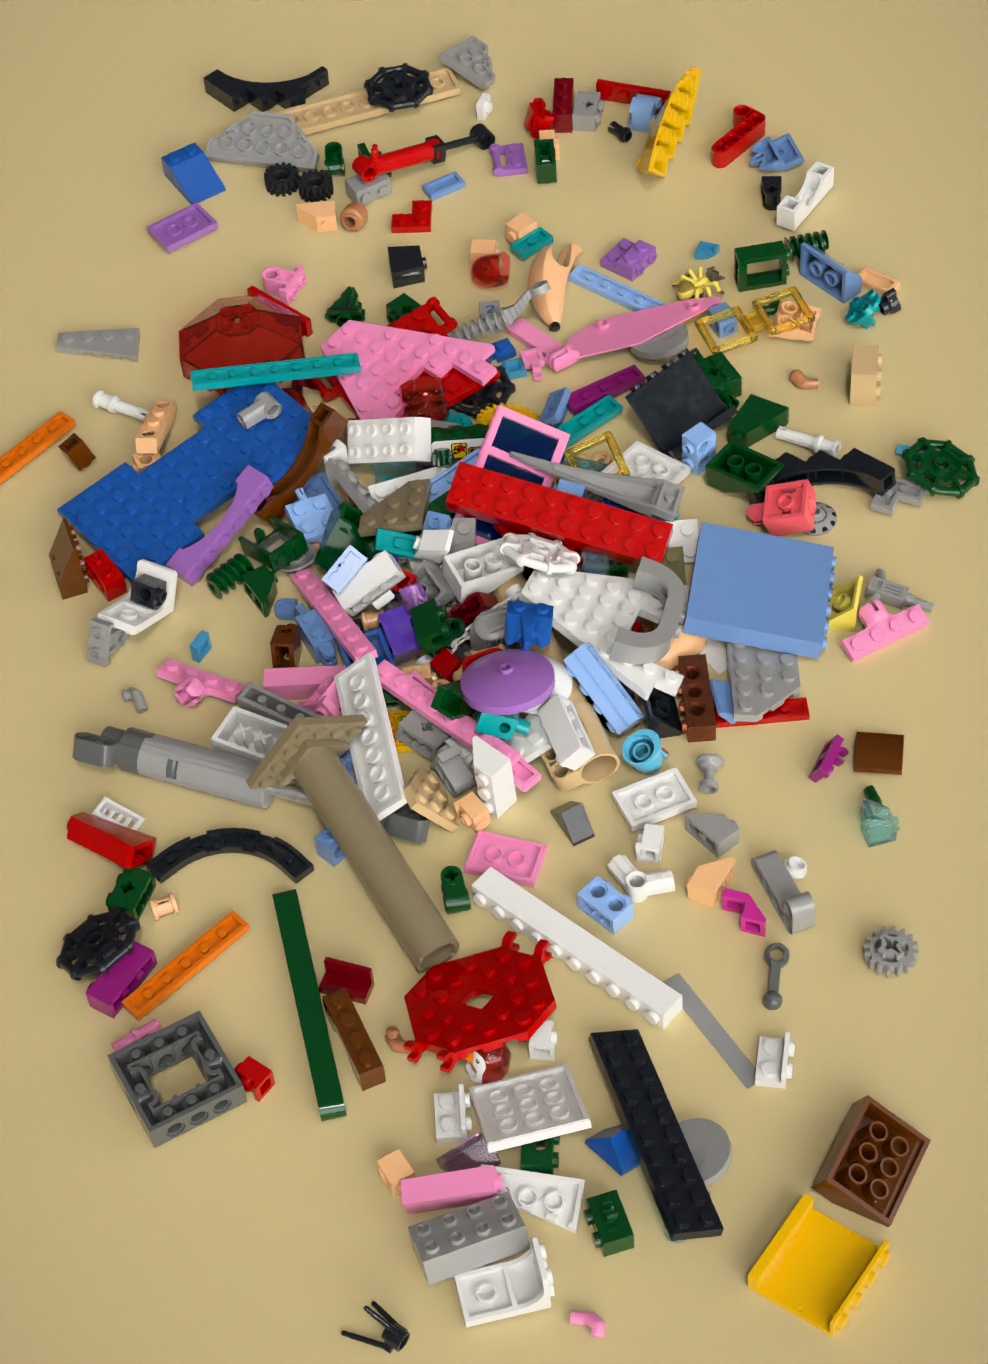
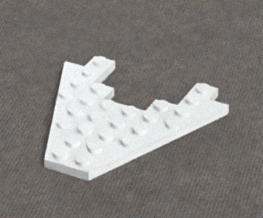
M533 570L520 593V601L534 604L545 603L554 606L552 626L578 647L590 642L615 677L644 700L648 701L653 688L676 696L683 682V675L654 663L628 664L609 658L619 627L631 630L638 616L659 624L663 608L661 602L654 595L632 587L634 582L632 578L575 572L573 574H566L564 572L546 575L543 571ZM684 585L686 590V601L683 608L684 611H686L690 590L689 585Z

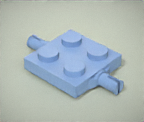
M298 488L295 490V494L299 501L285 505L286 515L292 527L303 532L306 543L320 542L321 544L333 508L325 493L308 498L304 489L300 488L299 490Z

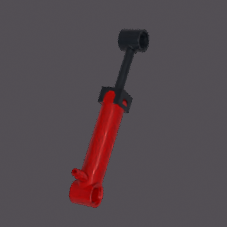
M478 123L472 127L468 137L446 143L438 135L425 138L424 143L378 155V145L373 144L371 156L369 158L365 155L358 156L352 163V169L364 182H371L378 175L429 161L433 164L444 162L447 150L474 143L480 149L487 150L491 144L495 143L496 139L494 134L484 124Z

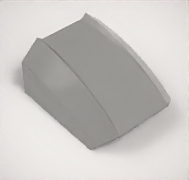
M423 560L412 572V574L418 576L415 583H422L428 600L435 598L436 601H440V605L443 604L445 606L455 597L454 592L443 576V569L435 563ZM395 592L398 603L402 606L400 594Z

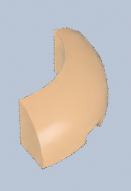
M683 622L680 636L678 639H673L668 653L660 660L652 663L674 671V666H678V656L700 654L708 638L684 634Z

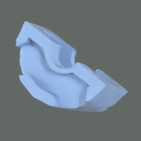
M636 93V97H633L629 109L631 119L628 123V128L634 131L649 133L650 123L657 116L654 115L655 111L661 108L662 98Z

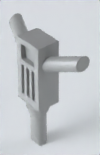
M877 569V577L872 575L865 597L869 599L864 605L868 602L872 605V600L878 599L882 603L902 609L903 605L915 606L919 604L923 610L931 612L933 603L914 597L911 593H908V587L886 580L884 570Z

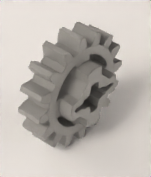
M882 926V932L879 933L877 930H873V935L866 937V944H864L863 950L864 961L869 962L870 969L876 967L878 975L884 971L887 977H890L891 973H895L897 977H900V971L908 974L910 967H915L919 950H917L918 943L913 941L912 934L905 935L904 928L898 932L895 926H892L891 930H887L885 926ZM876 946L878 947L877 953L874 951ZM905 950H907L908 953L906 957L904 956Z

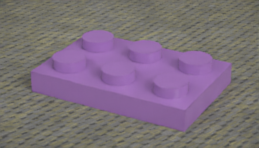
M196 202L148 226L147 230L167 253H170L218 229V224Z

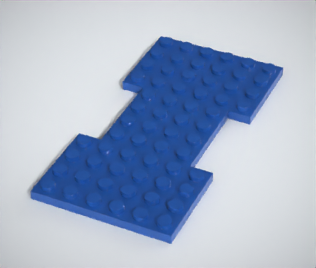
M274 382L232 387L193 415L194 421L203 429L140 473H137L129 464L124 462L58 508V514L62 518H66L70 526L73 525L74 529L97 551L103 549L122 574L132 583V580L136 577L137 562L139 560L145 559L166 567V563L179 548L185 549L205 537L204 532L195 524L235 496L237 490L235 480L248 465L266 475L272 484L281 479L301 451L308 430V421L312 414ZM262 392H269L281 404V413L274 419L265 418L252 427L244 429L238 421L236 414L253 404L257 395Z

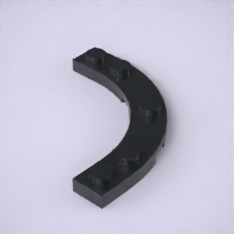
M221 828L206 831L207 834L192 839L189 836L174 843L145 864L146 870L153 872L154 878L160 883H163L180 869L196 860L222 853H243L260 857L274 864L296 884L314 871V865L289 843L276 836L272 838L261 834L258 830L246 828Z

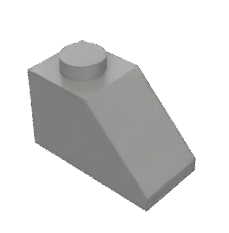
M687 813L685 815V830L717 858L739 843V826L734 820H729L724 814Z

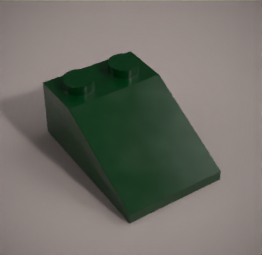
M732 440L705 465L707 485L724 493H760L784 468V463Z

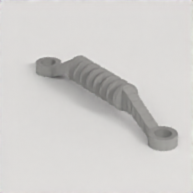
M547 280L537 282L531 285L515 304L500 308L501 315L494 310L493 318L486 313L485 321L479 316L477 317L478 324L471 319L470 327L463 322L462 330L457 325L455 333L451 331L447 335L458 339L466 337L467 340L472 341V334L479 339L480 331L484 336H487V328L494 333L495 325L499 330H502L503 322L507 327H510L532 297L545 294L551 287Z

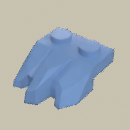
M789 133L773 141L768 136L756 142L750 149L756 153L750 157L749 163L751 167H760L762 171L789 170L805 162Z

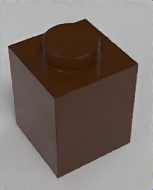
M75 433L58 446L71 464L79 471L88 467L96 458L84 441Z

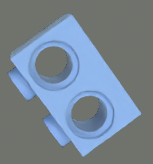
M702 422L682 434V463L691 467V472L698 476L705 471V465L716 455V432Z
M598 876L577 893L578 908L613 935L634 917L633 901L626 894L622 895L609 881H604Z

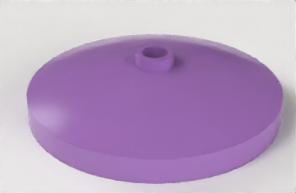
M508 649L487 654L471 663L462 674L460 686L465 702L473 709L492 715H510L527 711L545 701L552 693L556 680L554 668L551 662L544 656L529 650Z

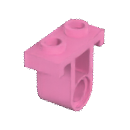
M300 265L295 266V272L271 266L265 268L261 273L264 291L269 295L280 297V301L288 306L297 298L298 292L305 286L307 281L304 266Z
M334 677L324 680L306 702L300 701L298 705L321 716H339L341 714L339 711L341 706Z

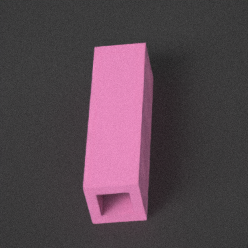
M346 665L264 669L263 688L287 700L308 699L324 680L336 676L346 669Z
M494 1165L402 1179V1206L408 1214L474 1204L501 1194V1190L504 1189L503 1175L497 1172Z

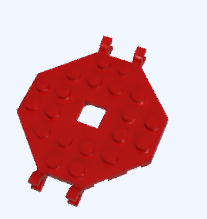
M507 931L503 936L500 947L432 966L404 996L415 1041L408 1040L403 1045L405 1050L411 1051L407 1056V1060L417 1063L425 1050L437 1053V1059L444 1061L440 1066V1071L450 1073L458 1060L469 1057V1052L483 1049V1052H488L504 1047V1042L518 1039L519 1042L529 1040L557 1008L543 966L546 961L553 957L551 952L546 951L550 945L549 941L540 939L535 946L534 954L530 955L518 952L520 949L519 944L513 943L517 937L516 932ZM486 994L493 996L482 1009L466 1005L468 1000L477 995Z

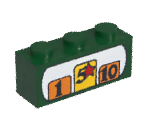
M475 424L467 427L455 425L451 428L432 427L431 462L432 452H436V449L449 448V451L453 450L455 460L463 459L477 448L481 449L489 425Z

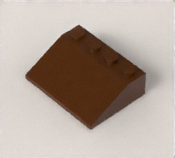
M867 1095L852 1104L811 1188L831 1203L889 1227L896 1216L931 1140Z

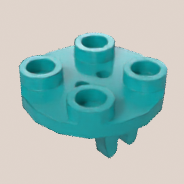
M870 289L860 298L858 296L853 298L849 303L850 309L844 319L850 325L860 324L865 329L869 328V324L875 326L876 321L871 315H873L874 311H880L879 303L881 296L874 289Z

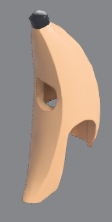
M570 243L569 247L561 250L557 261L553 258L552 247L550 245L545 246L537 254L529 270L528 288L543 280H547L551 287L545 294L531 298L534 308L542 320L549 325L551 332L560 330L568 275L574 261L583 252L582 248L575 243Z

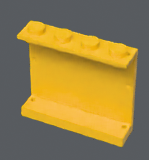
M804 1193L749 1272L748 1288L833 1337L838 1329L843 1330L847 1324L850 1310L852 1308L856 1309L861 1303L864 1289L866 1287L870 1288L877 1277L876 1271L880 1266L884 1267L887 1264L891 1255L888 1252L889 1240L885 1239L883 1244L878 1246L813 1209L814 1198Z

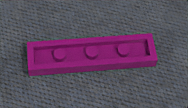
M634 364L571 392L566 407L575 415L608 394L611 397H615L630 390L638 382L643 384L646 382L645 376Z

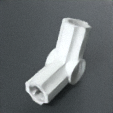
M620 854L613 857L611 862L607 864L609 872L624 888L626 895L635 903L644 901L650 895L675 891L674 877L671 869L645 874L638 871L625 855Z

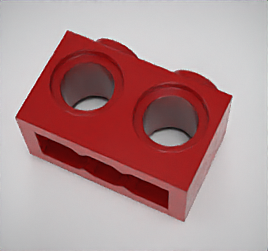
M103 549L83 558L89 579L108 602L127 593L122 572Z

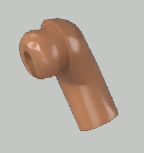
M396 1026L388 1027L386 1029L385 1041L394 1052L410 1054L411 1051L405 1050L403 1047L407 1041L403 1040L399 1034V1028Z

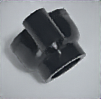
M894 288L886 291L881 296L879 307L880 312L884 316L901 310V304Z

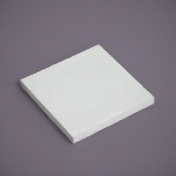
M568 1064L468 1088L489 1153L592 1128L590 1118Z

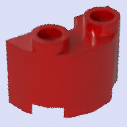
M534 98V101L529 103L524 120V126L530 131V136L539 139V130H551L554 120L552 113L545 109L546 104L542 98Z

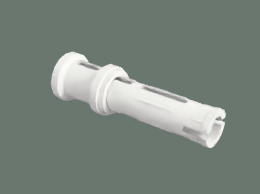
M97 390L92 400L93 407L95 408L102 407L107 409L109 413L119 412L144 421L149 412L147 409L121 401V398L117 395L110 396L105 394L103 390Z
M779 426L776 432V439L812 449L814 453L822 450L837 458L841 450L842 443L840 440L832 441L826 439L823 435L812 436L783 426Z

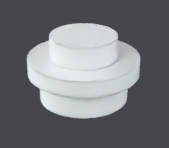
M792 856L785 860L784 865L792 878L801 879L806 875L807 864L802 858Z

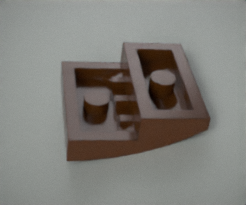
M857 732L854 772L902 775L904 735Z

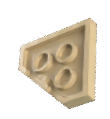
M421 766L413 773V777L409 779L407 786L403 789L410 809L446 830L453 832L459 827L455 820L456 813L447 802L448 796L439 785L440 778L434 771H428Z

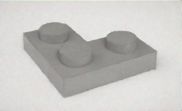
M895 477L896 485L883 496L876 494L871 502L870 510L891 516L899 501L920 507L927 491L915 482Z

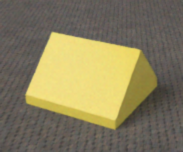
M861 575L833 588L831 602L827 603L831 604L829 618H826L829 621L828 629L856 631L858 612L862 599L863 577Z

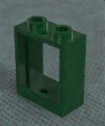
M783 241L734 248V280L738 292L786 285L787 276L790 275L787 263L790 260V252L788 248H785ZM779 259V269L747 274V264Z

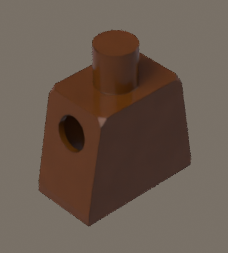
M289 623L276 626L270 642L273 668L299 667L302 646L300 629L297 625ZM285 654H287L289 660L284 659Z

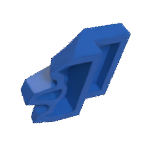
M520 600L508 601L504 630L506 645H513L514 642H518L521 645L522 651L530 650L532 644H536L540 648L550 644L554 606L545 603H525Z

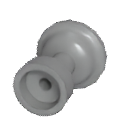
M702 754L696 758V764L705 772L704 779L699 782V791L704 794H714L718 792V782L714 780V772L724 765V759L717 754Z

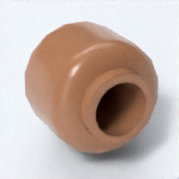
M358 202L347 204L340 213V222L349 231L361 229L368 219L367 209Z

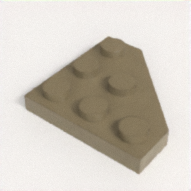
M430 479L408 481L362 514L358 528L360 537L374 536L378 528L399 533L422 530L428 511L432 487Z

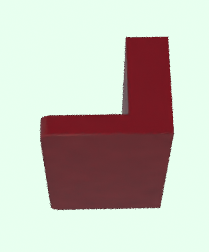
M325 957L324 966L326 972L318 987L319 993L327 995L346 988L353 1002L366 1005L375 985L372 969Z

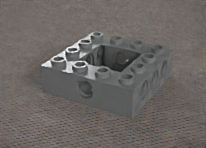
M200 1010L107 1055L112 1072L154 1148L247 1102L243 1084ZM192 1057L206 1082L203 1084L198 1083L195 1085V1088L179 1096L176 1094L172 1096L171 1100L161 1104L157 1091H153L150 1085L149 1077Z

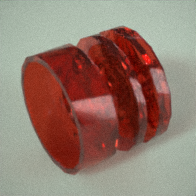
M440 377L416 378L399 386L401 402L407 404L403 407V412L406 414L405 417H425L438 421L449 417V410L446 408L447 400L442 398L445 395L443 379Z

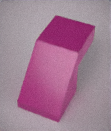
M725 888L722 895V910L742 914V932L765 937L766 918L749 893Z

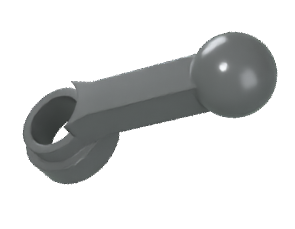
M781 943L770 944L764 953V960L771 967L768 992L762 998V1003L768 1010L779 1009L783 1002L782 996L778 993L781 968L787 965L790 954L788 948ZM774 949H779L784 953V957L780 960H774L770 956V952Z

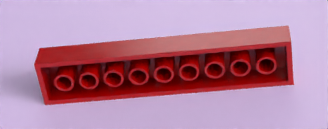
M460 461L445 501L448 511L525 534L532 532L536 536L545 539L559 540L562 542V545L639 567L642 557L663 564L673 534V524Z

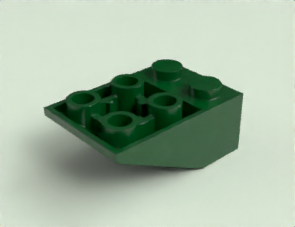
M344 501L331 511L314 564L329 571L349 545L364 555L362 552L363 548L374 541L376 535L360 537L358 528L360 517L363 514L361 510Z

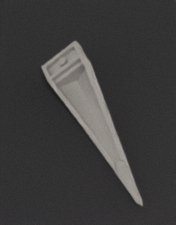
M513 451L509 454L511 458L553 476L585 485L586 490L651 517L653 514L671 522L674 521L685 489L683 486L663 479L592 471L542 460Z

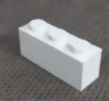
M384 550L377 553L371 561L363 565L340 595L333 589L332 591L342 608L351 616H355L393 586L405 579L406 575L396 559Z
M556 694L537 710L541 719L540 724L549 737L548 742L553 747L556 753V761L560 766L576 771L595 755L571 700Z

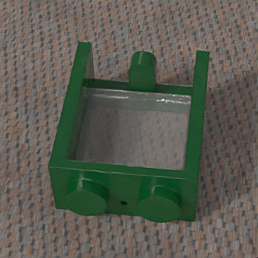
M272 515L269 517L273 528L272 533L266 536L264 530L256 528L254 530L256 544L243 536L238 539L245 557H252L276 573L309 549L303 532Z

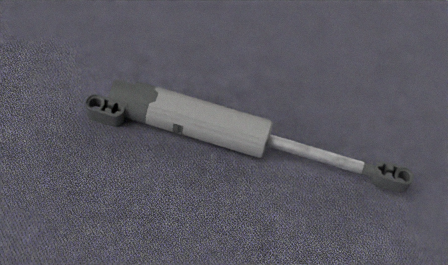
M108 726L103 730L101 736L87 732H79L74 735L72 757L80 762L99 767H112L116 764L122 771L261 809L270 807L275 797L313 806L303 789L294 786L250 789L246 781L260 764V761L133 727L123 730ZM400 807L381 820L382 825L392 837L415 843L427 841L430 820L414 810Z

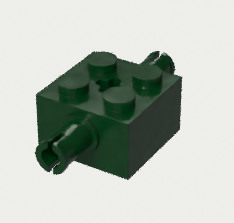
M699 350L693 353L694 359L726 407L734 405L737 408L739 400L736 397L742 395L741 375L722 352L706 358L702 356Z

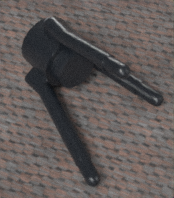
M372 1301L371 1305L378 1313L368 1306H364L363 1309L385 1327L381 1335L384 1342L345 1330L341 1331L342 1336L382 1348L388 1353H391L393 1349L398 1352L401 1351L410 1337L407 1329L401 1326L375 1301Z

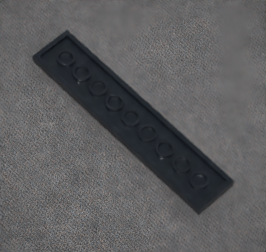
M639 1030L591 1033L589 1037L590 1045L671 1241L721 1236L724 1230Z

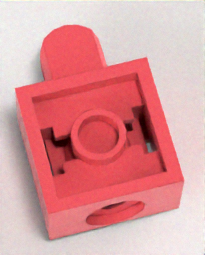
M808 479L766 486L764 503L751 504L747 510V516L754 526L764 524L770 535L773 536L812 531L814 529L817 494Z

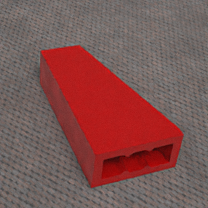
M85 812L72 815L67 822V839L124 868L131 869L153 858L156 837Z

